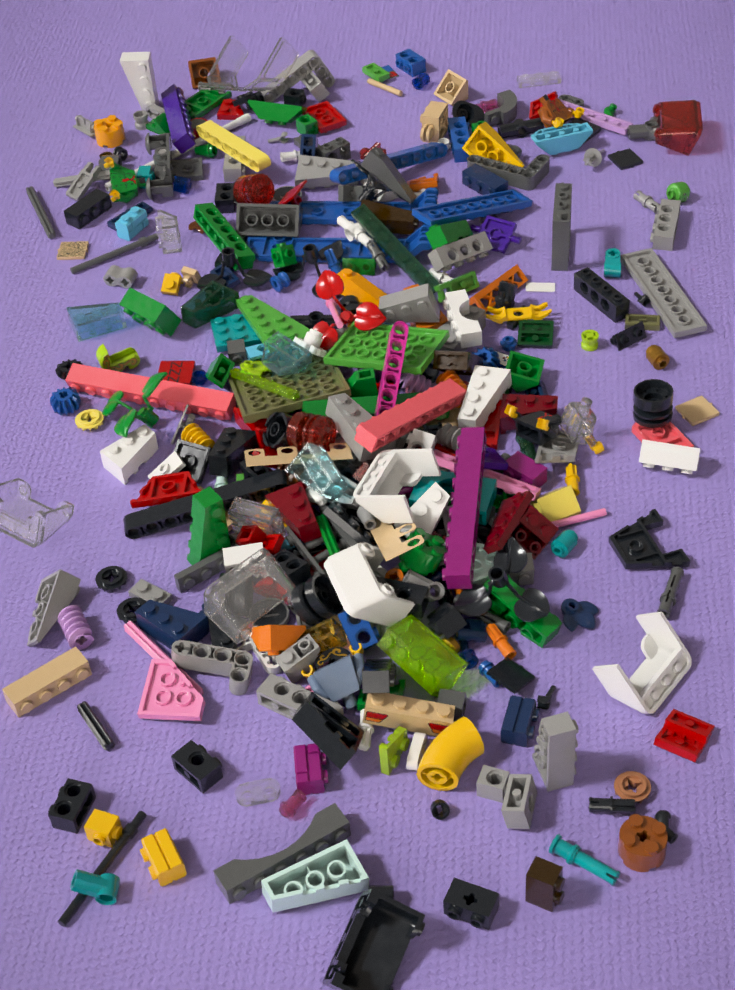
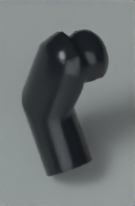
M659 810L655 814L654 819L664 823L668 835L667 842L672 844L676 841L678 835L669 828L671 814L667 810Z

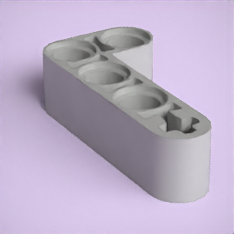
M178 640L172 644L171 660L178 668L228 676L229 690L232 694L243 695L247 692L253 665V656L249 652L186 640Z

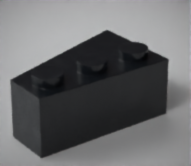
M313 692L299 706L292 718L296 725L340 770L356 753L365 732Z

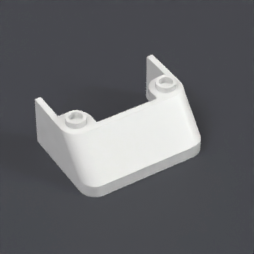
M388 449L378 453L353 492L356 503L383 523H413L414 518L406 496L398 495L403 486L413 487L417 485L422 476L441 475L433 449Z
M364 542L357 543L329 556L324 562V567L346 613L354 618L397 629L415 604L412 601L398 598L391 585L387 583L382 584L377 581L374 572L384 559L380 549Z
M663 612L639 614L636 616V619L646 632L641 641V650L646 659L629 679L619 664L594 666L592 668L612 698L643 714L656 712L692 664L689 652Z

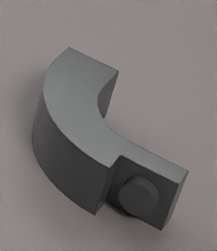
M510 89L497 94V107L499 108L485 112V121L491 127L498 124L511 123L516 118L517 97Z

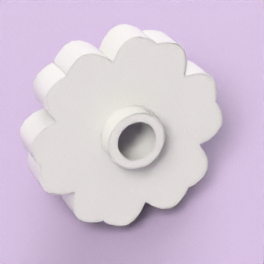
M312 328L309 332L307 331L304 339L295 336L292 342L302 348V352L310 356L314 354L324 358L327 353L326 350L320 347L323 341V333Z

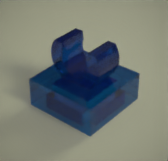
M175 176L173 191L189 194L192 184L191 178Z

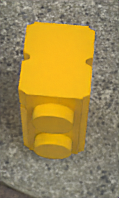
M166 828L155 832L154 835L150 834L142 838L143 848L140 849V853L144 862H150L151 866L148 867L152 880L157 879L160 886L163 887L172 883L173 880L176 881L186 876L184 863Z

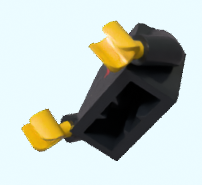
M507 404L504 413L515 421L516 436L539 446L558 436L560 431L559 424L562 423L560 415H550L543 411H537L523 416L521 413L516 412L517 407Z

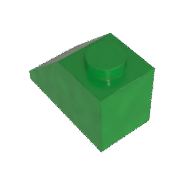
M221 353L211 363L205 376L208 380L223 388L235 362Z

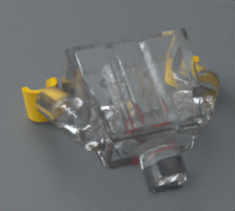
M583 397L581 402H570L564 407V412L561 416L562 423L559 425L573 445L588 444L590 449L597 455L604 451V447L593 436L597 418L590 408L592 400Z

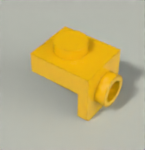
M171 272V274L165 273L161 293L178 296L180 284H184L181 275L175 272Z

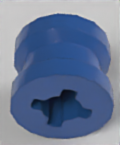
M283 271L278 273V276L270 278L271 285L277 292L291 284L289 276Z

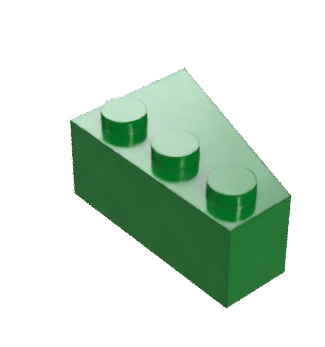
M467 220L439 226L435 224L429 227V231L425 233L433 250L473 235Z

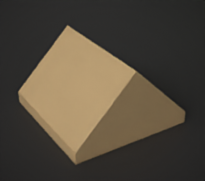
M448 69L434 95L454 106L457 101L468 99V80Z

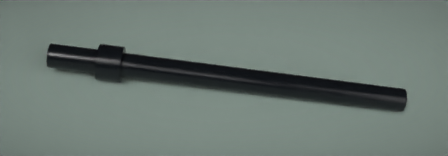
M139 811L131 823L126 824L122 830V835L93 874H104L129 839L135 837L138 827L147 816L143 811ZM81 893L76 895L58 920L61 926L65 927L88 895Z

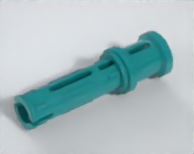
M557 834L549 847L550 854L553 855L555 853L564 858L567 864L573 865L575 863L612 886L615 885L617 880L609 876V874L619 878V871L582 852L579 845H572L563 840L560 834Z

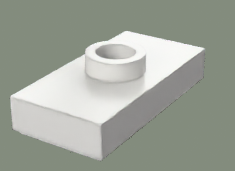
M174 451L148 477L151 479L152 476L178 473L186 464L180 455Z

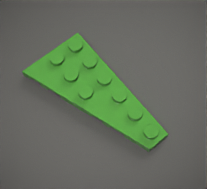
M245 295L235 299L237 307L269 354L296 346L292 343L295 336L304 339L307 331H310L306 326L252 295Z

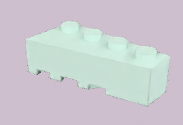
M346 839L261 880L262 893L274 913L369 890V877Z

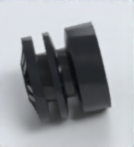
M658 379L644 380L635 386L633 391V417L639 425L657 428L667 425L672 420L674 392L672 386L668 382Z

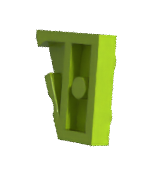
M398 726L393 734L388 736L387 741H390L388 744L381 743L379 745L381 773L390 775L393 768H397L402 752L408 749L410 739H408L407 729Z

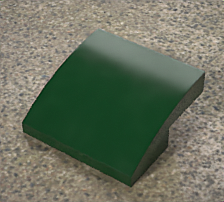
M519 320L517 346L552 347L554 321Z

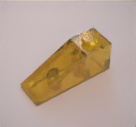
M332 617L306 629L296 641L298 642L304 636L310 634L320 647L318 655L332 647L343 648L348 645L343 627Z

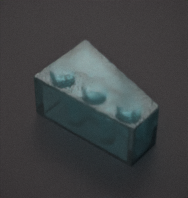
M119 302L66 307L69 322L78 342L127 328L124 312Z
M309 442L285 469L287 473L295 476L297 480L305 483L307 487L320 496L335 501L349 487L326 450Z

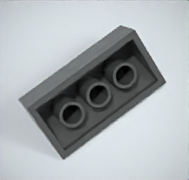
M237 203L236 232L240 236L299 237L303 208L300 205Z

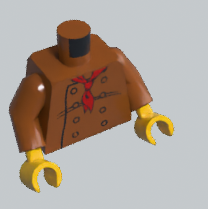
M545 94L539 99L543 106L538 110V114L545 128L553 126L555 128L562 127L573 115L575 118H580L584 114V108L577 107L575 111L573 108L566 107L558 98L550 101Z

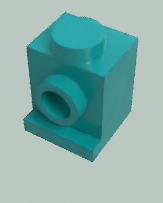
M139 166L137 178L145 177V182L149 177L151 180H155V172H153L151 166Z

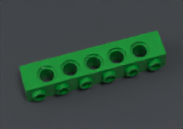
M213 203L195 204L193 218L221 252L224 248H233L235 250V257L239 260L242 269H252L255 261L254 252H252ZM235 264L233 268L235 271L239 270L237 264Z

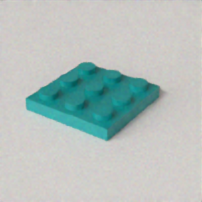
M243 314L210 319L217 353L228 351L227 341L244 339L245 347L262 343Z

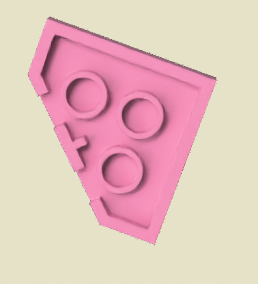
M151 659L137 713L140 719L201 721L206 703L201 694L196 691L191 682L181 673L172 660Z

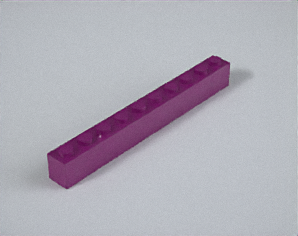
M485 427L461 428V435L457 436L459 449H456V461L458 462L454 464L456 478L452 479L454 492H451V504H453V507H449L451 522L447 523L449 537H446V549H448V552L444 553L446 568L442 569V580L446 581L447 589H472L487 441Z

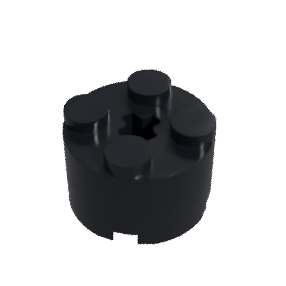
M274 412L265 423V427H267L266 433L263 432L262 436L266 446L277 450L279 447L294 446L298 448L300 443L305 440L306 432L304 431L301 419L284 412ZM285 448L281 452L291 453L293 449Z

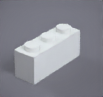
M642 439L639 462L643 463V467L654 468L655 465H660L662 470L673 471L674 468H679L681 473L692 474L693 471H698L701 448Z

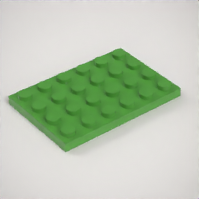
M353 321L323 358L324 364L364 369L373 368L374 370L383 371L389 333L393 325L381 324L372 330L361 331L355 327V321ZM409 327L401 373L422 375L434 359V351H439L450 337L449 330ZM395 330L396 333L402 334L401 331ZM392 347L394 350L400 351L399 348ZM389 363L391 367L396 368L395 364Z

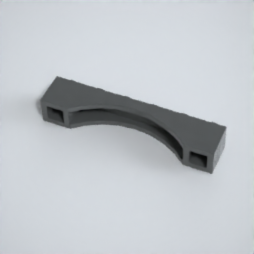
M336 803L317 812L305 833L286 849L259 859H233L215 869L213 872L216 884L229 904L239 901L250 892L262 888L261 880L346 840L351 836L350 822Z

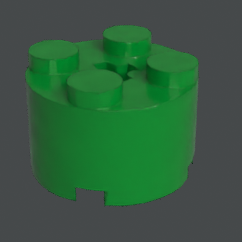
M417 527L409 534L406 541L417 535H422L424 543L399 555V559L401 562L404 559L407 562L406 567L420 575H427L428 573L432 575L435 573L446 552V548L443 545L444 540L440 536H433L426 533L422 528ZM420 539L411 540L408 546L418 544Z

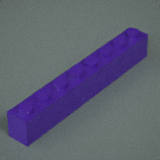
M173 84L161 93L172 143L183 154L196 144V136L191 126V117L186 107L184 92L180 87H176Z

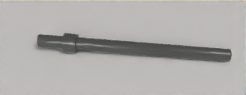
M157 233L148 237H141L136 242L71 267L70 271L74 274L140 246L145 247L148 243L158 240L159 237Z

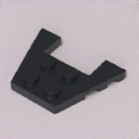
M656 509L649 511V515L646 517L641 516L638 518L637 522L633 525H627L609 536V544L625 569L690 566V560L683 549L662 554L647 531L663 526V519Z

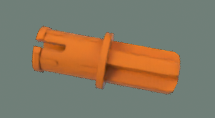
M494 623L488 624L486 627L487 635L493 641V646L499 649L504 658L513 659L517 652L508 642V637L503 635Z

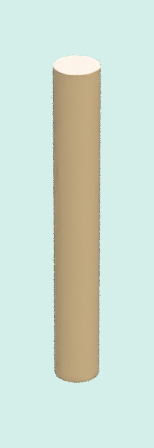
M371 78L367 80L368 84L395 95L402 96L403 94L401 90Z

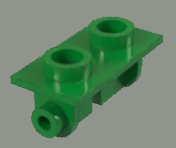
M342 258V270L346 268L360 275H375L376 262L375 259Z

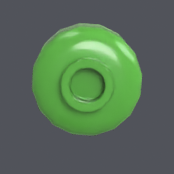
M685 182L672 183L667 188V198L685 202L690 196V188Z

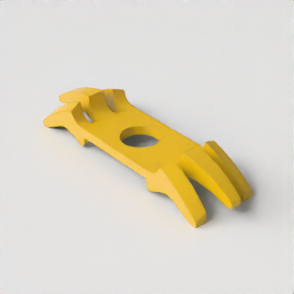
M547 302L538 306L530 304L529 307L505 308L503 306L496 309L488 306V311L494 315L486 314V318L499 324L515 320H541L547 317L552 312V309L542 311L548 306ZM522 312L523 315L515 316L514 313Z

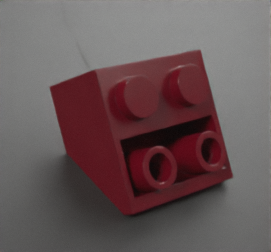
M529 504L509 539L514 537L526 553H532V558L535 560L559 528Z

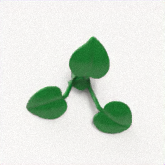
M167 372L154 374L144 385L142 398L148 406L147 408L142 407L137 411L120 401L124 396L122 391H117L110 397L102 411L104 416L110 415L118 404L130 410L127 415H123L114 427L116 434L127 437L129 428L135 418L141 420L150 428L158 422L159 416L153 412L154 408L150 405L147 397L154 392L163 378L168 375Z

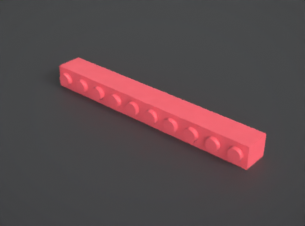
M73 363L65 381L69 387L76 389L77 392L101 395L105 398H110L115 392L122 391L124 396L121 401H132L142 405L146 404L142 398L144 394L142 389L150 377ZM162 380L154 392L147 397L150 405L155 408L163 407L171 411L178 410L184 412L186 405L189 404L186 414L194 413L202 417L210 416L218 420L225 419L230 421L234 413L233 408L237 404L234 393Z

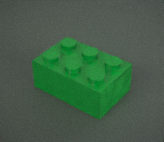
M132 288L128 289L119 303L124 308L123 312L131 316L137 323L144 322V326L151 330L154 328L162 336L164 334L172 336L182 320L166 305Z

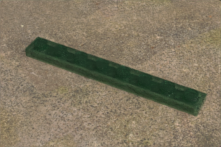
M365 204L351 212L352 217L415 284L420 286L429 283L433 294L436 293L434 286L440 283Z

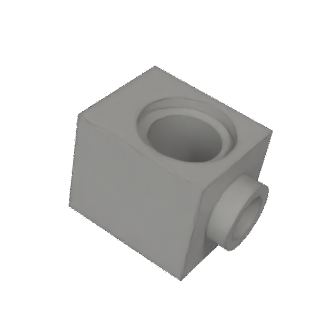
M483 765L476 782L477 796L503 803L510 772Z

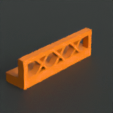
M516 264L469 298V306L475 303L478 308L488 311V306L493 307L496 305L495 297H492V291H498L500 281L514 283L519 288L528 279ZM515 273L522 280L521 282L514 281ZM481 298L488 300V306L486 308L480 301Z

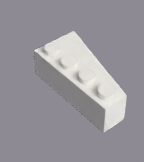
M475 365L457 418L458 428L483 427L489 414L495 410L498 401L502 399L507 388L509 389L512 385L511 369Z

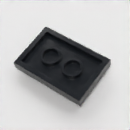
M333 501L323 511L329 519L358 543L366 542L372 546L376 544L371 531L361 525L362 522L357 516L349 515L346 512V507L341 503Z

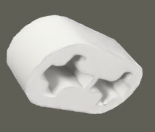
M414 733L407 756L406 769L418 770L425 752L427 734Z

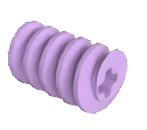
M403 373L399 382H403V389L409 386L407 391L409 393L412 390H415L414 393L424 392L428 388L437 385L432 383L430 379H426L424 375H414L411 373Z
M70 605L62 609L58 615V623L71 648L76 646L78 650L89 647L93 643L94 638L81 608L78 605Z

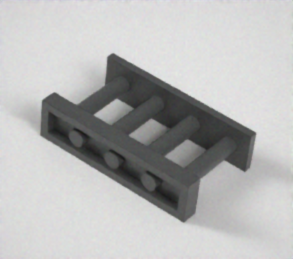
M326 504L319 507L321 514H324L323 511L328 507ZM327 517L334 537L339 539L337 544L340 550L357 544L350 535ZM289 526L285 527L288 534L286 540L291 547L295 546L303 558L310 564L314 571L313 574L322 573L328 576L326 569L322 570L318 565L330 556L328 550L326 549L315 557H312L309 551L324 543L323 537L303 545Z

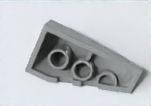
M60 569L41 580L35 598L38 607L33 611L32 615L36 619L30 626L27 646L32 647L41 642L58 620L61 610L69 606L78 595L81 579Z

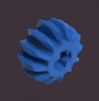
M484 345L482 350L477 347V353L472 352V354L484 358L483 366L498 368L497 365L500 364L498 352L494 348L490 347L488 349Z
M63 387V389H57V392L52 393L50 404L55 413L60 415L65 413L68 415V413H74L75 410L79 409L81 398L76 389L71 387L65 389Z

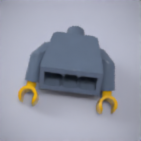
M358 643L359 649L356 651L350 645L351 654L318 670L309 665L311 669L309 674H306L304 670L301 671V674L307 679L315 694L332 702L342 698L346 709L357 705L358 702L354 692L361 689L362 669L365 664L364 650L361 643Z

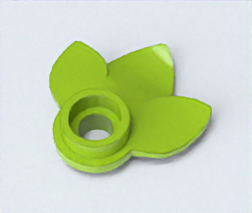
M245 360L240 364L241 372L246 375L261 377L262 372H275V368L265 361L253 362Z

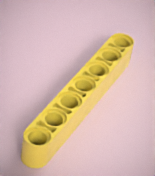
M208 120L196 127V131L202 139L255 172L271 166V160L267 154L215 122Z

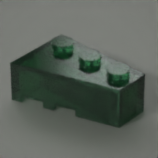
M212 280L181 306L183 323L193 328H198L209 323L210 319L221 317L238 309L235 299L239 298V292Z

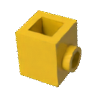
M94 809L84 825V830L88 840L93 841L99 846L105 845L112 848L116 840L122 835L123 827L119 816Z

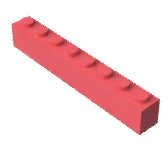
M452 379L440 382L438 385L418 393L413 398H408L405 402L396 404L393 408L373 416L370 420L361 422L356 428L357 433L354 440L372 453L413 431L414 428L417 429L461 405L466 390Z

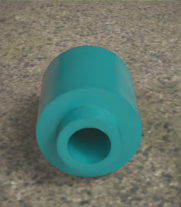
M570 529L562 531L550 545L552 552L556 556L566 557L577 545V534Z

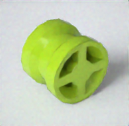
M595 330L583 331L581 334V348L585 351H595L598 348V332Z

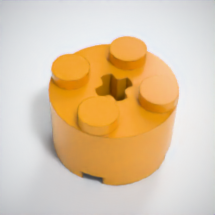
M115 115L94 121L96 141L100 147L105 145L108 148H114L123 144V140L126 139L123 122L116 118Z

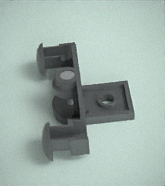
M147 133L145 147L149 155H152V150H155L153 160L156 164L154 168L156 180H151L149 177L146 181V193L150 200H153V195L162 194L163 197H172L173 183L204 180L202 157L172 160L170 133L151 136Z

